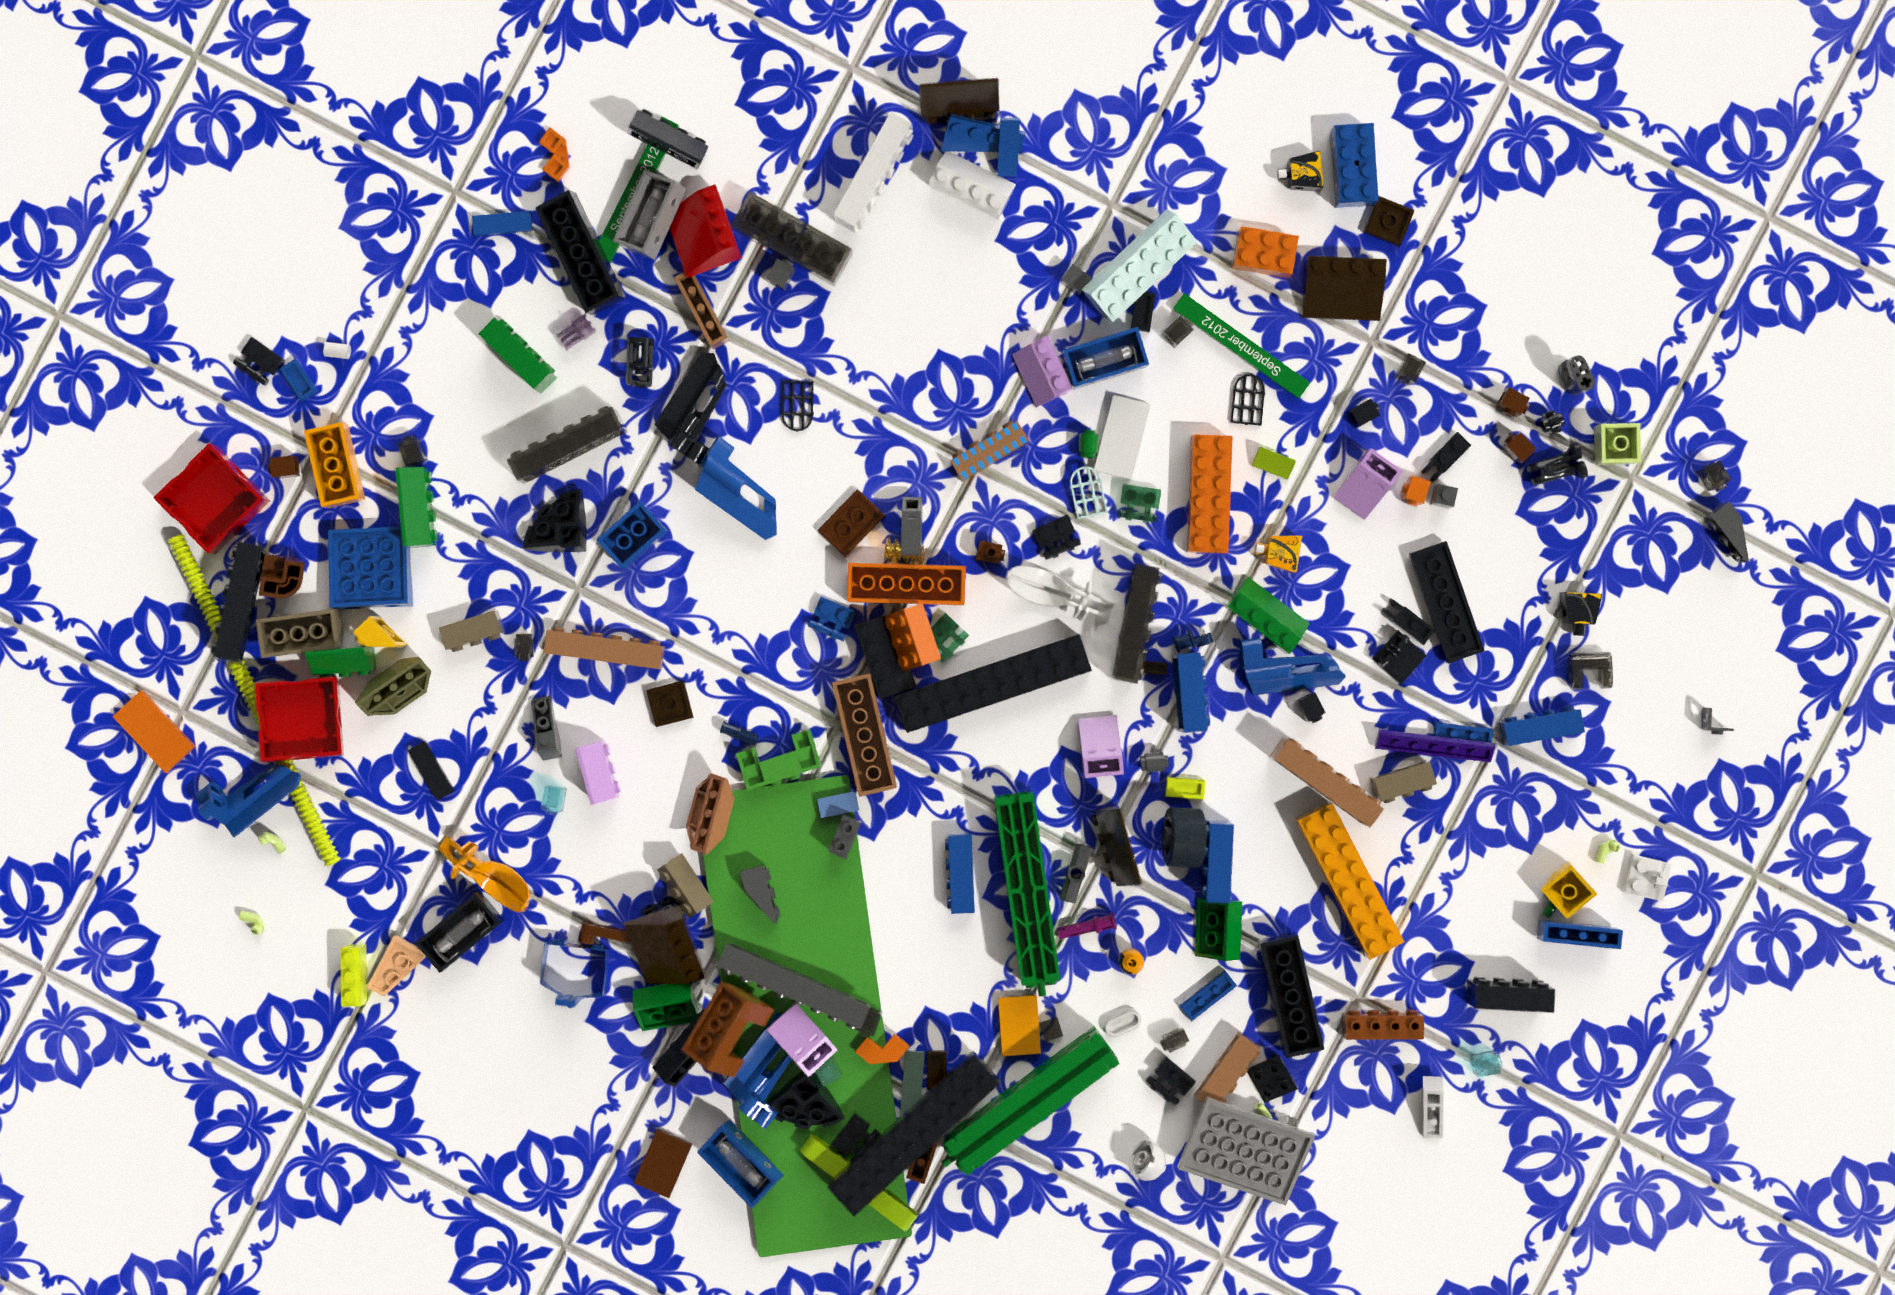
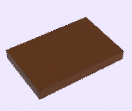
M857 489L817 531L846 558L885 515Z
M657 1128L634 1184L670 1198L693 1143Z

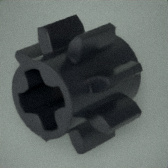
M1554 410L1543 414L1544 418L1540 419V425L1544 433L1549 432L1550 435L1562 431L1561 427L1565 423L1561 413L1555 414Z

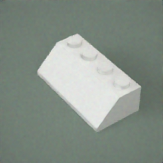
M951 152L944 153L929 180V186L998 220L1016 184Z

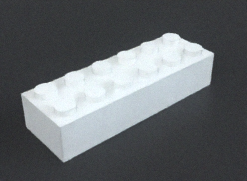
M890 112L833 214L836 223L854 233L858 229L861 230L863 228L867 212L871 213L876 203L874 201L876 196H881L884 191L885 180L890 179L895 169L893 167L895 162H900L904 155V146L909 145L913 139L911 122Z

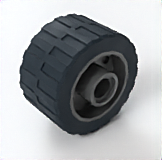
M1169 807L1166 810L1162 828V854L1167 866L1198 868L1203 863L1206 851L1207 830L1205 815L1201 809Z

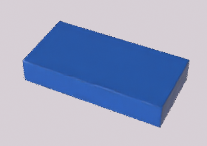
M295 358L280 368L281 373L301 402L319 392L298 359Z

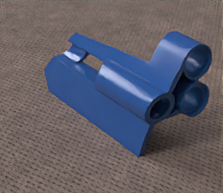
M274 763L228 796H226L217 783H209L196 794V798L201 804L198 807V811L206 820L215 818L225 825L232 837L235 838L299 786L301 774ZM273 775L272 778H270L267 782H265L262 786H260L257 790L254 791V788L258 784H260L268 776Z

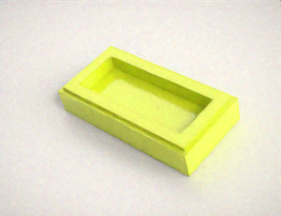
M1166 777L1165 797L1204 800L1206 780Z

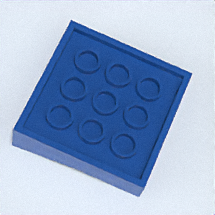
M401 526L328 530L330 608L348 610L370 607L414 606L410 547L403 546Z

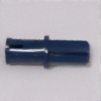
M725 721L720 729V733L731 736L736 741L741 740L751 745H756L759 739V735L742 729V726L739 728Z

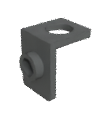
M1703 707L1701 729L1711 730V734L1723 735L1724 731H1734V728L1711 727L1712 708Z

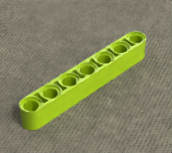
M811 1134L800 1148V1152L832 1177H835L851 1162L814 1134ZM886 1188L869 1203L871 1207L903 1231H907L919 1216L914 1209Z

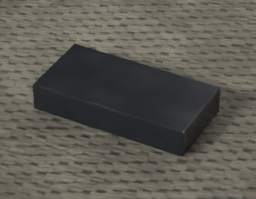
M1144 292L1134 302L1130 329L1138 327L1140 332L1150 333L1156 293Z

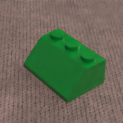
M374 647L305 652L312 675H319V678L332 677L331 674L339 673V677L351 676V672H358V675H369L370 671L376 670Z
M1197 898L1195 956L1221 961L1240 960L1243 901L1231 900V903L1206 902L1204 898Z
M692 983L660 984L658 986L633 990V1010L642 1031L691 1023L698 1014Z

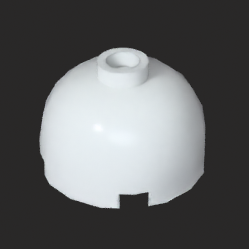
M1143 1140L1136 1146L1132 1155H1135L1133 1162H1129L1131 1175L1144 1181L1155 1180L1166 1169V1155L1163 1149L1156 1143Z

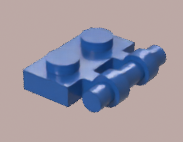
M820 596L813 613L819 616L820 619L818 622L810 620L808 627L815 629L814 632L819 634L822 632L831 636L830 638L833 640L838 639L844 642L846 634L840 632L842 627L850 628L857 611ZM828 620L835 623V628L832 629L825 626V621Z

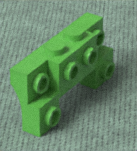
M811 729L791 735L796 750L761 762L755 747L736 753L747 791L767 784H771V787L782 784V779L789 777L791 781L800 778L801 773L822 767Z

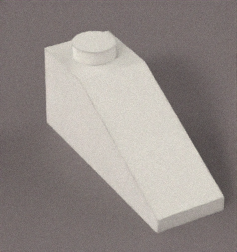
M1423 1076V1138H1443V1077Z

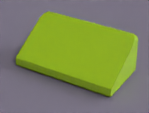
M1259 447L1252 466L1288 480L1296 460Z

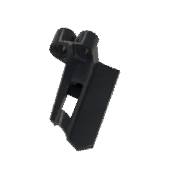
M706 352L699 354L654 424L670 441L668 443L669 446L697 464H700L709 450L707 446L697 441L727 387L715 354ZM712 379L716 392L704 411L700 412L696 409L695 403Z

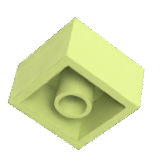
M1640 423L1599 424L1594 426L1595 465L1640 463Z

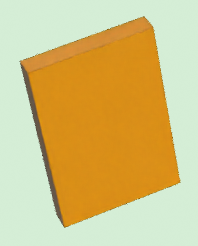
M1037 994L998 997L1002 1056L1041 1054Z

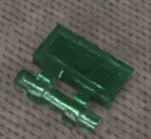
M1122 484L1120 504L1127 505V510L1119 509L1118 517L1125 518L1128 521L1135 519L1142 520V523H1156L1157 515L1150 514L1151 508L1159 509L1161 489ZM1133 507H1145L1144 513L1134 512Z
M946 613L931 628L937 648L943 652L940 655L942 663L948 658L951 659L953 652L960 645L963 646L965 639L969 636L965 630L960 635H957L954 631L959 625ZM951 636L954 641L946 648L943 643Z

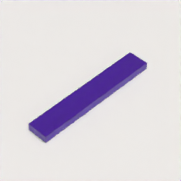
M1379 729L1375 741V749L1491 763L1495 751V743Z

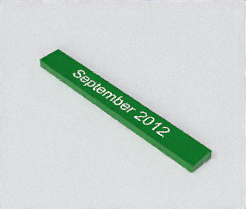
M661 116L662 119L671 123V127L675 129L680 127L679 124ZM648 144L599 240L610 265L620 245L613 241L643 171L647 170L657 173L666 155Z
M1183 293L1172 309L1297 399L1301 397L1309 386V381L1187 294Z

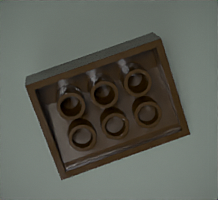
M999 77L919 84L922 123L926 122L928 125L937 124L938 121L948 123L950 113L972 119L984 117L985 120H992L999 116Z
M1308 256L1304 261L1302 318L1380 321L1387 259Z
M1112 804L1095 809V815H1092L1094 826H1098L1100 830L1097 837L1100 845L1104 844L1106 852L1102 854L1105 864L1109 863L1111 871H1108L1111 883L1115 882L1116 886L1143 884L1121 808L1117 804Z
M681 905L624 922L625 930L647 984H688L705 978L702 961Z

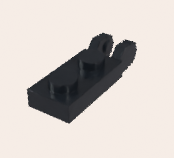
M1456 432L1429 459L1430 462L1421 470V473L1424 475L1435 465L1439 470L1429 479L1433 483L1464 454L1471 444L1459 432Z
M1390 598L1388 603L1399 610V613L1395 616L1385 608H1382L1381 613L1391 619L1396 626L1421 645H1425L1435 632V629L1407 607L1400 605Z

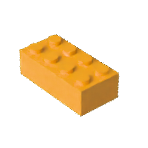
M339 422L304 430L321 507L333 508L366 500L349 425Z

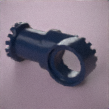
M1190 630L1187 634L1177 637L1175 635L1172 636L1173 642L1176 644L1175 649L1177 653L1181 649L1191 646L1194 648L1214 643L1211 632L1205 633V636L1202 634V636L1194 637Z

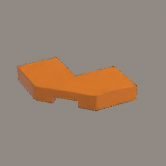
M549 127L538 142L553 154L542 170L559 183L570 168L567 140Z
M894 1033L883 1048L867 1036L855 1050V1053L869 1064L898 1062L910 1045L896 1033Z

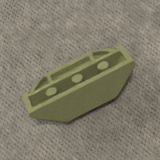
M420 657L400 659L371 679L355 700V704L367 716L394 715L427 692L432 671Z

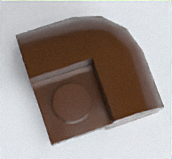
M265 554L259 596L287 598L294 595L302 584L305 561L291 556L284 557Z

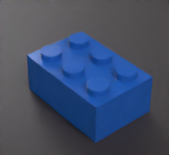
M639 501L596 540L621 569L626 570L669 531L643 502Z

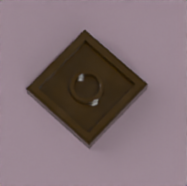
M1378 196L1379 201L1374 205L1363 233L1400 247L1415 210Z
M685 680L646 690L656 727L694 718Z

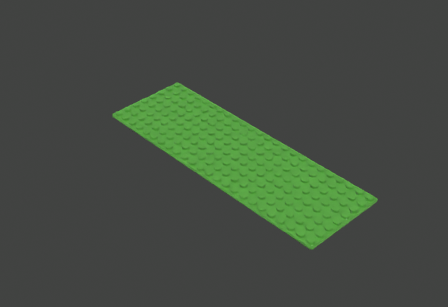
M848 775L784 783L773 787L771 785L762 786L749 791L747 789L733 790L734 803L725 837L708 854H703L708 893L714 901L710 904L718 962L726 944L731 942L872 1004L863 1027L856 1030L847 1027L846 1022L841 1020L836 1022L829 1019L828 1015L823 1012L818 1014L811 1011V1007L805 1004L799 1006L837 1048V1051L815 1073L826 1085L845 1116L843 1120L827 1127L812 1125L809 1129L795 1127L794 1123L785 1120L780 1122L773 1119L767 1129H765L738 1109L741 1132L784 1175L768 1194L752 1208L757 1249L760 1257L906 1238L912 1235L911 1226L907 1231H903L869 1204L853 1217L827 1188L829 1181L833 1177L800 1152V1148L810 1135L814 1134L849 1161H852L851 1159L855 1155L853 1151H850L845 1156L834 1148L831 1143L854 1112L870 1123L866 1130L870 1134L874 1129H877L882 1134L897 1120L889 1062L869 1064L855 1053V1050L867 1036L882 1048L886 1044L858 836L856 834L847 859L828 852L843 814L821 818L817 801L819 798L851 792ZM854 811L844 813L848 816L855 818ZM765 864V868H769L771 874L769 884L770 887H774L776 898L773 899L774 904L779 907L781 915L777 923L774 924L744 890L740 873L742 869ZM719 967L720 981L749 990L774 1009L765 1027L776 1013H785L794 1004L792 1002L793 999L787 996L781 998L774 994L775 991L769 988L768 990H763L757 987V983L742 981L739 979V975L724 973L721 971L722 968ZM748 1022L731 1051L742 1058L765 1027ZM782 1047L766 1067L767 1070L774 1071L787 1053ZM793 1060L790 1061L765 1100L766 1103L786 1083L802 1071ZM861 1137L856 1145L861 1147L866 1139ZM903 1172L886 1189L908 1205Z

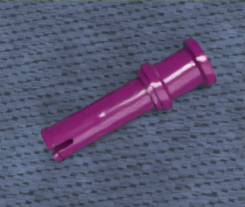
M1112 912L1110 915L1099 918L1094 916L1093 920L1057 927L1059 939L1062 940L1095 931L1096 933H1101V931L1111 928L1116 930L1117 927Z

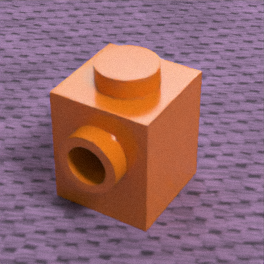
M1416 476L1408 477L1407 483L1404 482L1400 493L1403 494L1401 499L1405 500L1407 505L1413 507L1424 504L1431 481Z

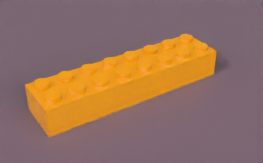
M1328 801L1295 818V822L1365 957L1371 960L1404 943L1334 804Z

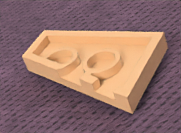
M395 935L367 988L383 997L386 996L426 956L418 946Z

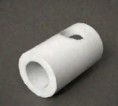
M325 342L323 353L326 357L349 359L351 346Z

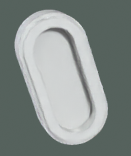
M1129 1009L1107 1019L1104 1029L1108 1036L1116 1038L1138 1028L1141 1025L1142 1018L1138 1011Z

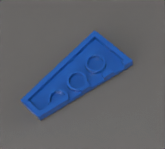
M950 113L940 151L998 152L1000 125ZM1021 130L1019 131L1018 152H1021L1026 132Z

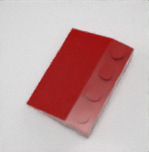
M716 184L697 190L680 203L670 225V230L686 278L742 258Z

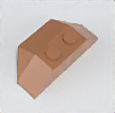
M710 773L696 787L686 823L690 849L708 854L725 837L734 803V796L727 778Z

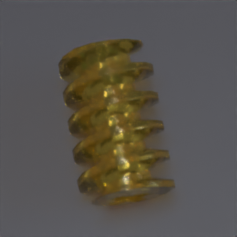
M888 537L885 543L884 560L888 556L889 562H892L895 557L897 563H899L901 558H903L904 563L907 564L909 558H911L912 564H915L917 559H919L920 565H923L925 545L922 546L921 542V556H901V544H899L898 538H895L894 542L891 543V539Z

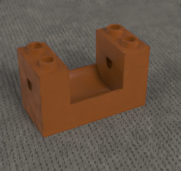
M721 981L684 1044L682 1051L704 1069L735 1078L744 1060L731 1050L748 1022L765 1027L774 1009L749 990Z

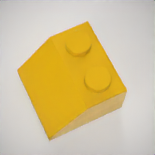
M369 616L353 632L357 636L355 638L361 646L405 647L407 645L381 617Z
M1569 860L1557 869L1541 888V891L1566 919L1598 895L1595 889Z

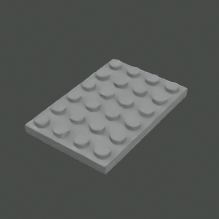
M1206 1096L1177 1167L1179 1170L1286 1206L1315 1135L1306 1130Z

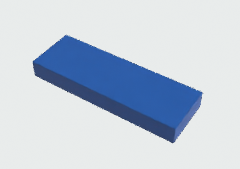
M1000 117L997 176L1017 177L1020 118Z
M531 211L472 216L474 236L533 231Z
M1434 722L1433 736L1492 743L1493 729Z
M1223 970L1179 1006L1192 1022L1237 987L1229 974Z

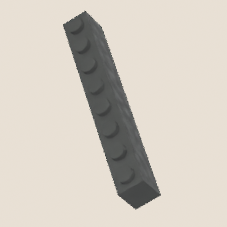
M731 942L726 944L717 965L722 968L721 971L730 975L735 973L739 975V979L748 983L753 981L757 983V987L763 990H768L769 988L775 991L774 994L781 998L787 996L793 999V1003L799 1006L805 1004L811 1007V1011L818 1014L823 1012L833 1021L839 1022L841 1020L846 1022V1026L854 1030L863 1027L872 1004Z

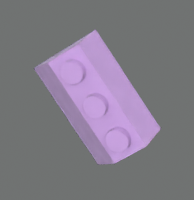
M1049 336L1043 337L1012 354L1036 408L1072 391L1073 388Z
M600 741L575 748L590 805L619 797L621 788L619 782H615L613 774L616 771L613 762L610 763L609 761L610 749L608 744Z

